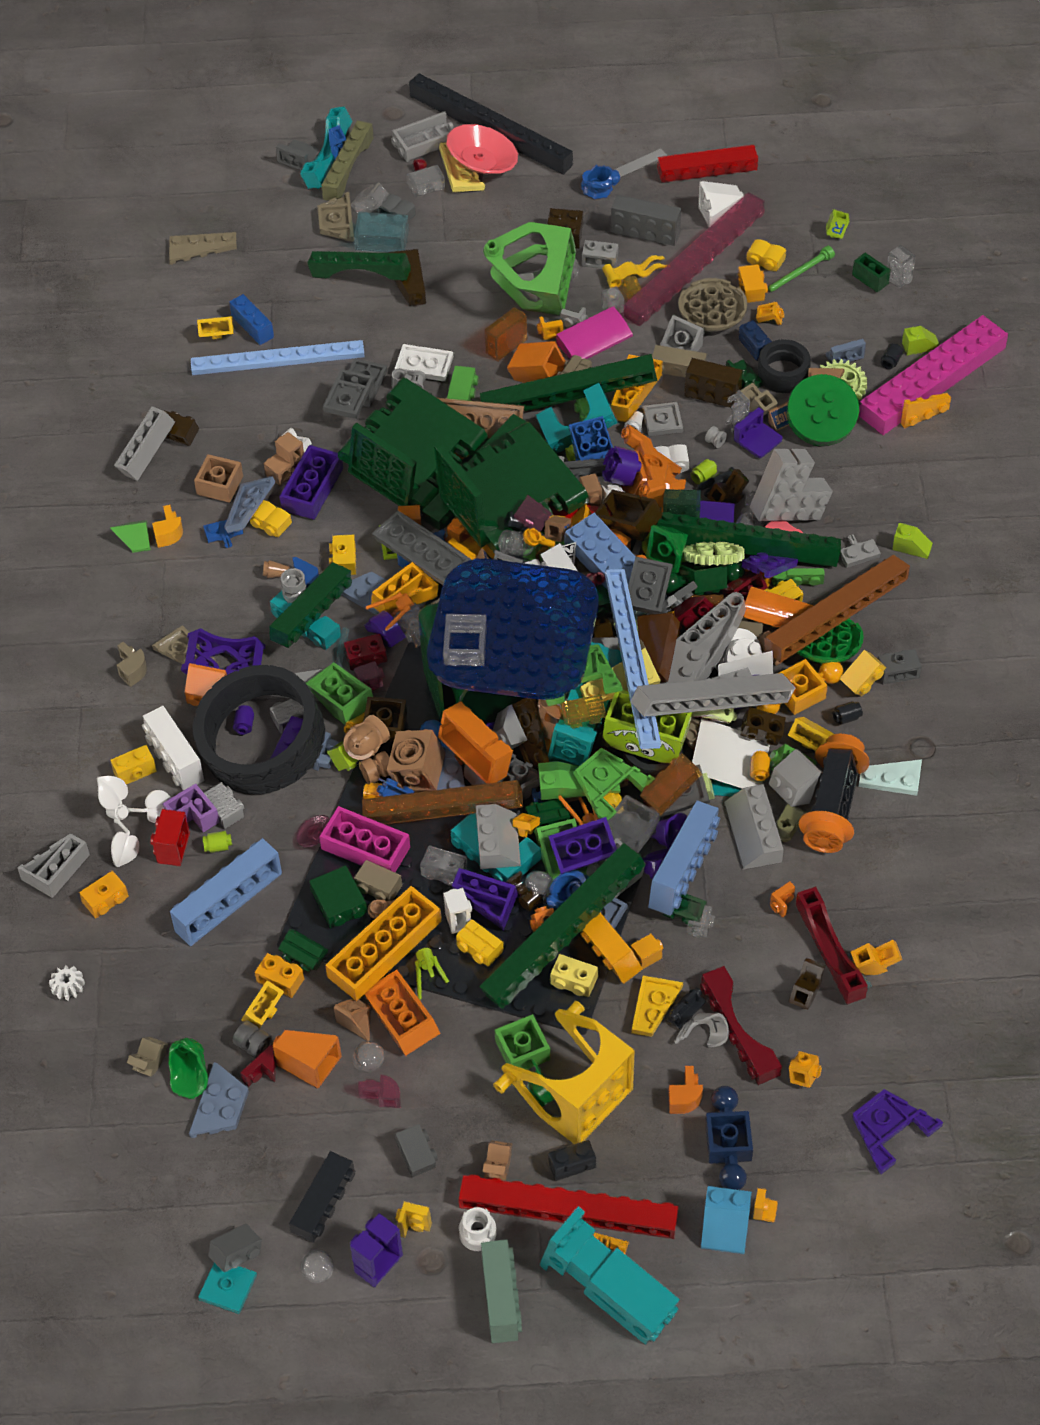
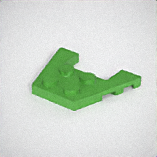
M599 644L560 652L554 671L555 676L549 687L550 693L546 697V703L548 706L565 703L564 686L602 678L605 694L623 691L620 681L608 663Z
M600 748L574 771V775L598 819L606 817L607 821L613 818L617 811L604 797L623 780L628 778L641 792L655 780L653 776L641 773L640 769L635 766L630 767L623 763L621 758L603 748Z

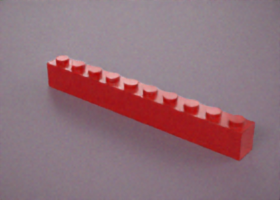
M463 1175L459 1194V1208L462 1209L479 1207L486 1210L487 1208L489 1213L564 1223L579 1206L585 1211L582 1219L593 1228L669 1239L675 1238L678 1206H674L672 1203L664 1202L660 1204L653 1203L647 1199L639 1201L632 1200L626 1196L611 1197L605 1193L590 1194L584 1190L569 1191L563 1187L548 1188L541 1184L528 1185L520 1181L507 1182L499 1178L486 1179L478 1175Z

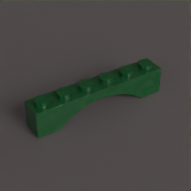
M312 251L307 262L313 278H329L339 271L360 269L375 272L390 280H407L411 270L406 253Z

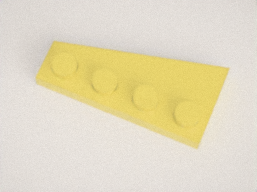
M646 648L642 649L648 684H660V678ZM623 662L612 667L620 681L623 690L628 691ZM603 678L589 681L580 687L587 707L613 699L615 692L605 694Z

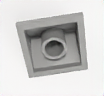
M672 315L660 346L698 352L703 346L704 328Z

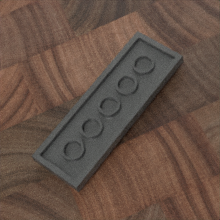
M400 511L393 514L372 533L374 539L408 562L415 563L427 575L445 587L472 565L469 557Z

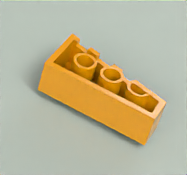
M629 354L627 359H631V358H635V357H640V356H636V355H631V354ZM653 359L657 380H659L662 376L663 361ZM658 381L616 390L611 403L616 419L627 422Z

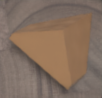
M353 998L336 1004L334 1007L336 1022L370 1042L371 1007L360 1000L355 1001Z

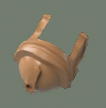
M369 715L362 723L348 730L343 741L344 749L353 759L365 760L374 756L380 745L389 740L390 733L386 725L378 717Z

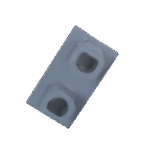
M325 732L324 743H322L323 748L319 758L314 763V770L319 771L320 767L330 769L333 761L327 755V751L339 742L331 739V733Z

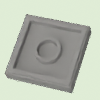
M677 402L642 406L648 436L683 432Z

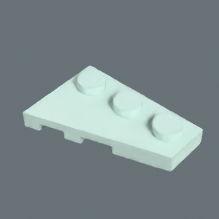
M922 759L870 765L865 772L860 774L859 787L917 796Z

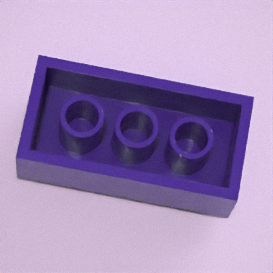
M309 445L280 495L281 509L315 520L343 470V461L338 458V453Z

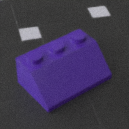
M606 817L549 836L561 874L608 859L617 850Z

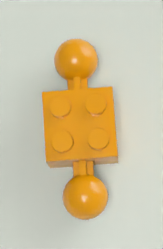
M805 659L779 672L783 673L796 687L788 703H785V705L795 715L826 699V683L835 684L840 681V677L843 675L842 665L838 662L821 664L817 673ZM782 703L758 705L756 709L776 714Z

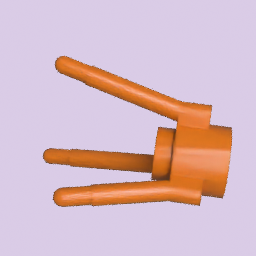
M399 592L395 596L372 603L365 608H374L397 599L398 601L395 603L398 608L390 615L394 617L397 613L399 614L385 628L388 631L415 605L407 592L403 595Z
M561 795L558 796V799L575 818L579 826L598 820L594 810L593 813L588 812L582 797L578 798L585 813L581 820Z

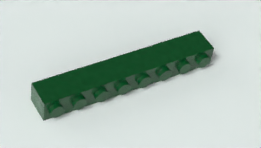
M512 414L481 448L486 445L491 447L498 445L501 450H504L502 441L507 439L506 434L527 421ZM470 459L467 463L473 468L475 466ZM440 492L422 510L424 521L438 530L447 527L455 517L440 498Z

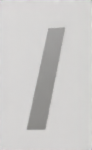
M660 148L614 170H617L620 177L657 161L658 157L668 155Z

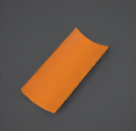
M751 587L745 601L746 611L744 617L780 628L814 605Z

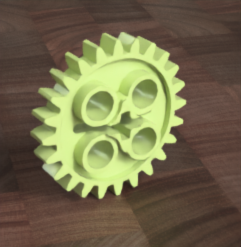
M834 359L833 364L827 361L826 367L820 365V368H844L845 372L840 379L853 389L858 400H862V395L866 394L867 377H865L864 371L861 372V367L856 368V363L850 365L849 360L843 363L842 359L839 363Z
M727 542L696 543V545L686 546L684 549V559L690 563L694 562V564L709 566L712 564L717 566L719 564H733V562L738 563V561L744 559V548Z

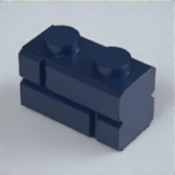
M754 320L739 327L738 340L758 361L763 347L772 341Z

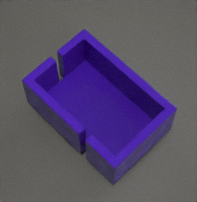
M380 1213L375 1218L369 1219L365 1225L366 1230L362 1231L361 1234H356L350 1242L355 1273L374 1288L403 1256L400 1229Z

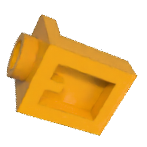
M777 301L758 306L756 314L758 323L774 319L777 325H782L784 310L780 308Z
M543 316L539 317V324H537L538 334H542L543 340L556 338V334L563 331L562 320L545 323Z
M758 1188L753 1219L775 1222L778 1202L765 1198L766 1189Z

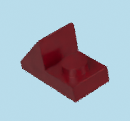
M272 1045L267 1047L241 1071L242 1081L248 1087L252 1083L258 1082L263 1073L273 1082H276V1059Z

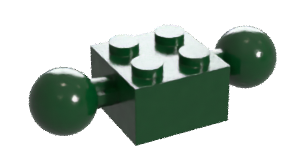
M689 561L682 562L679 572L674 573L671 571L666 595L675 594L680 587L683 588L692 581L698 586L692 591L693 595H703L707 591L719 592L720 589L727 588V582L731 583L745 574V569L742 568V563L739 561L738 563L719 564L718 566L715 564L710 566L694 564V562L690 563Z

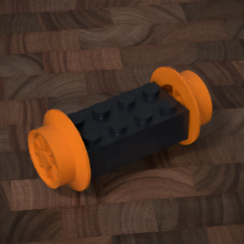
M833 734L815 752L816 761L824 768V771L820 773V788L816 790V805H813L811 812L801 816L799 828L804 834L805 844L818 852H838L842 849L843 844L850 841L854 835V828L848 821L858 774L868 769L870 760L864 752L865 746L862 741L852 735Z

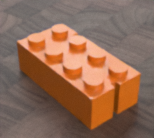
M461 701L444 710L438 738L488 786L505 778L513 753L510 746L499 740L498 735Z

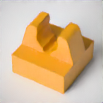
M525 813L513 819V827L518 828V835L525 838L527 834L533 833L535 827L540 825V817Z

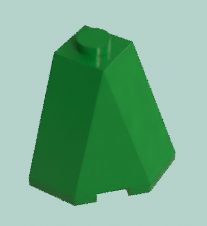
M652 525L646 558L673 564L672 571L675 573L679 572L688 535L671 527Z

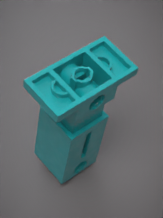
M590 641L588 646L599 644L611 668L622 662L620 650L610 649L601 643ZM587 682L573 684L563 716L565 718L564 720L559 719L553 731L548 754L549 762L558 761L580 766L589 759L597 734L595 730L601 729L612 699L587 707L580 691V687Z
M578 1206L550 1239L539 1266L545 1271L551 1266L562 1276L565 1272L569 1273L585 1287L583 1294L643 1344L646 1345L650 1340L654 1342L679 1310L676 1305L680 1299L621 1250L616 1248L612 1252L593 1235L596 1230L582 1219L585 1211Z

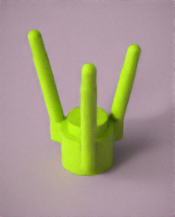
M430 948L420 949L416 953L417 961H415L417 996L419 1000L422 999L421 968L424 970L428 969L430 976L434 977L432 967L435 965L445 983L449 982L438 963L437 957L433 956Z

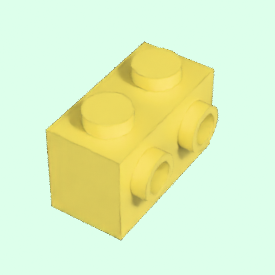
M559 954L550 974L551 984L558 989L572 991L578 996L589 997L598 978V967Z

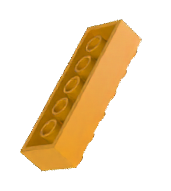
M410 886L325 965L327 978L355 1001H358L442 922L441 909Z

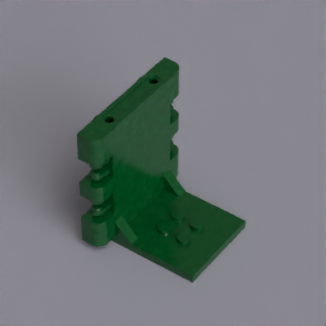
M402 377L387 394L385 404L393 412L382 407L379 410L375 409L365 421V427L356 422L352 427L351 438L338 452V458L348 464V473L396 505H420V513H422V510L439 493V484L434 479L437 475L434 445L440 442L452 458L461 464V458L454 453L456 452L462 457H467L468 454L473 457L476 451L486 443L488 434L482 427L409 379Z
M528 421L506 434L507 439L502 441L504 450H501L498 445L493 447L486 445L476 451V457L471 459L475 466L473 468L468 463H464L462 466L457 463L440 442L434 445L437 467L436 482L439 484L440 498L480 548L488 545L493 552L495 550L509 551L518 545L516 535L519 536L522 532H519V529L506 528L504 526V520L509 511L513 512L514 515L521 517L525 515L546 522L548 517L553 515L552 510L549 508L551 506L558 512L563 507L569 515L589 503V496L584 486ZM535 522L533 523V528L541 532L545 529V525Z

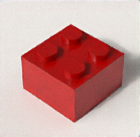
M162 809L160 816L156 818V831L151 835V845L154 847L153 854L156 855L157 863L181 866L190 835L186 813Z

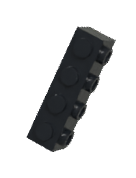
M332 1151L329 1152L289 1222L291 1233L313 1243L317 1236L320 1237L322 1235L327 1218L330 1219L334 1214L337 1200L343 1198L346 1184L351 1182L355 1176L356 1171L354 1170L352 1160Z

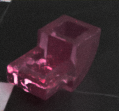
M381 1075L380 1082L374 1080L359 1081L358 1092L360 1099H379L380 1107L401 1108L400 1089L396 1081L391 1077Z

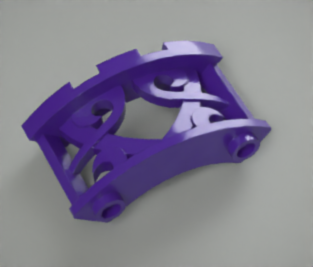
M200 628L187 635L189 638L185 664H182L181 671L187 674L189 663L219 669L218 664L211 657L226 652L237 661L230 664L226 669H221L226 670L227 675L234 671H239L241 668L249 667L251 663L252 665H261L263 649H265L266 645L255 636L243 639L223 638ZM251 652H254V656L249 658L251 656Z

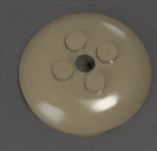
M706 278L691 283L690 287L681 292L678 307L684 320L704 328V331L716 332L732 328L743 319L747 311V298L739 287H734L727 280Z

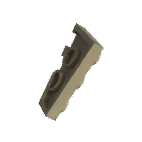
M182 625L153 644V650L181 664H185L189 640L187 637L188 630Z

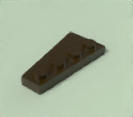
M535 694L513 704L512 707L527 738V741L518 746L525 763H530L535 770L539 771L538 763L549 762L537 701Z

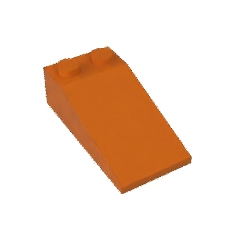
M398 970L379 980L364 994L405 1056L441 1034L430 1013Z

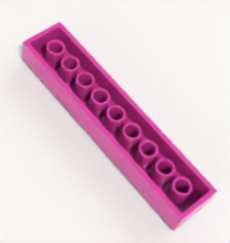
M982 315L861 400L859 404V417L879 433L885 435L901 423L904 400L909 399L912 402L916 398L928 399L931 395L944 393L1004 350L1008 333Z

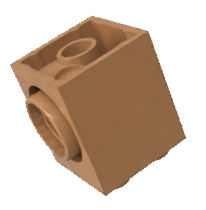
M433 730L397 731L387 772L394 781L398 782L397 787L401 789L406 786L414 790V792L437 791L446 752Z

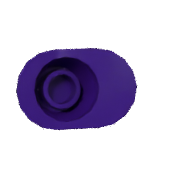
M681 812L668 819L659 821L656 826V832L652 834V838L657 839L659 844L670 849L688 816Z
M669 849L657 850L642 858L646 865L644 872L650 875L651 879L656 875Z

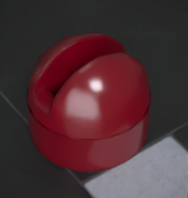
M415 159L413 161V167L417 173L426 169L427 163L424 159Z

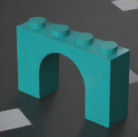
M599 383L583 390L590 406L585 420L603 416L607 428L618 423ZM552 407L536 414L547 443L556 454L564 451L569 445H573L569 426L560 424Z
M475 809L451 830V842L456 848H461L470 860H475L480 865ZM526 837L519 843L521 866L482 870L489 872L493 875L494 879L506 882L519 871L524 875L542 859L541 848L530 838Z

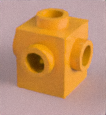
M799 1051L789 1065L790 1083L810 1088L815 1079L819 1078L822 1068L819 1065V1056Z

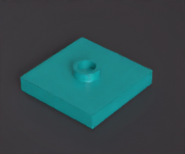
M214 1262L198 1298L202 1302L240 1314L257 1277V1272L240 1266L223 1272Z

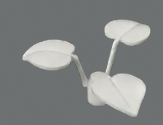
M114 776L97 777L99 802L102 807L106 808L107 816L113 818L114 822L125 831V833L117 832L111 843L113 863L115 867H120L132 861L139 852L137 837L130 835V831L120 820L125 819L128 816V812H147V819L150 822L156 823L157 816H160L161 810L164 809L163 803L172 797L162 790H154L146 797L145 805L147 808H127L121 801L128 795L126 783Z

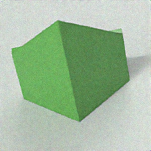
M147 520L110 527L132 550V553L150 550Z

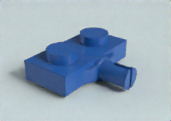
M227 520L203 525L208 543L223 541L226 548H228V544L229 547L232 546L230 538L243 534V529L238 532L227 533L224 528Z

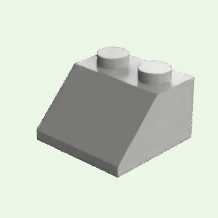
M796 749L774 768L769 785L791 807L810 804L821 771Z

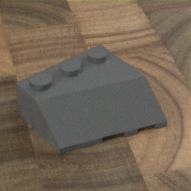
M514 754L511 757L507 776L491 786H488L466 764L464 767L463 776L489 804H497L506 809H510L531 797L532 788L537 789L540 786L539 771L535 770L530 763H523L518 760Z

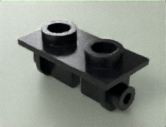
M699 988L691 989L664 1018L681 1029L707 1002L700 996L702 994Z

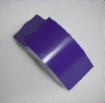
M384 610L378 615L371 617L369 622L364 625L367 632L380 633L383 644L386 647H393L405 638L397 622L388 631L385 630L394 618Z

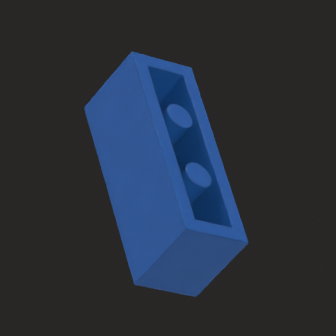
M244 294L229 301L231 316L259 345L274 338L272 323Z

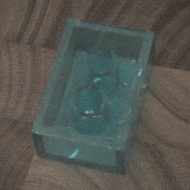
M358 212L354 232L355 250L376 252L406 250L409 233L408 215Z

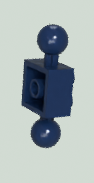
M720 1086L714 1090L711 1097L713 1107L719 1112L706 1113L705 1128L709 1163H725L719 1174V1181L723 1188L740 1190L746 1184L747 1175L745 1170L738 1165V1162L752 1161L753 1156L749 1111L733 1112L738 1105V1094L730 1086Z

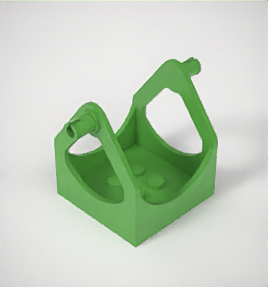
M528 222L493 240H489L485 244L483 253L493 265L491 268L493 280L522 309L560 315L562 309H565L576 255L571 228ZM531 233L541 234L546 242L545 245L534 244L503 259L506 246ZM538 254L546 255L545 267L531 281L522 280L512 269ZM519 290L532 293L539 297L540 300L537 302L529 301Z

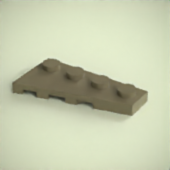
M236 232L169 237L170 265L176 264V261L182 259L184 261L191 260L190 257L199 255L200 257H205L211 252L217 254L237 249Z

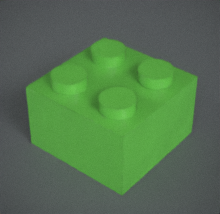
M533 1014L495 1029V1042L506 1063L527 1070L534 1067L531 1059L537 1065L550 1060V1047Z

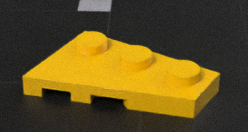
M649 976L642 977L632 1025L633 1034L653 1036L681 991L683 982Z

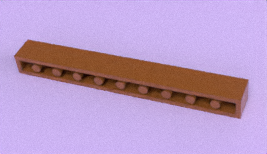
M895 555L884 559L881 563L870 568L864 574L859 575L852 582L845 584L838 591H834L824 600H820L816 605L808 608L799 616L794 617L790 622L782 625L773 633H769L764 640V652L773 651V658L779 663L783 662L908 580L910 565Z

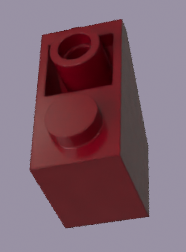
M706 596L692 597L674 608V614L679 620L680 625L687 631L715 606Z

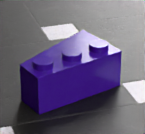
M459 868L452 888H463L467 900H470L471 907L504 931L518 895L516 886Z

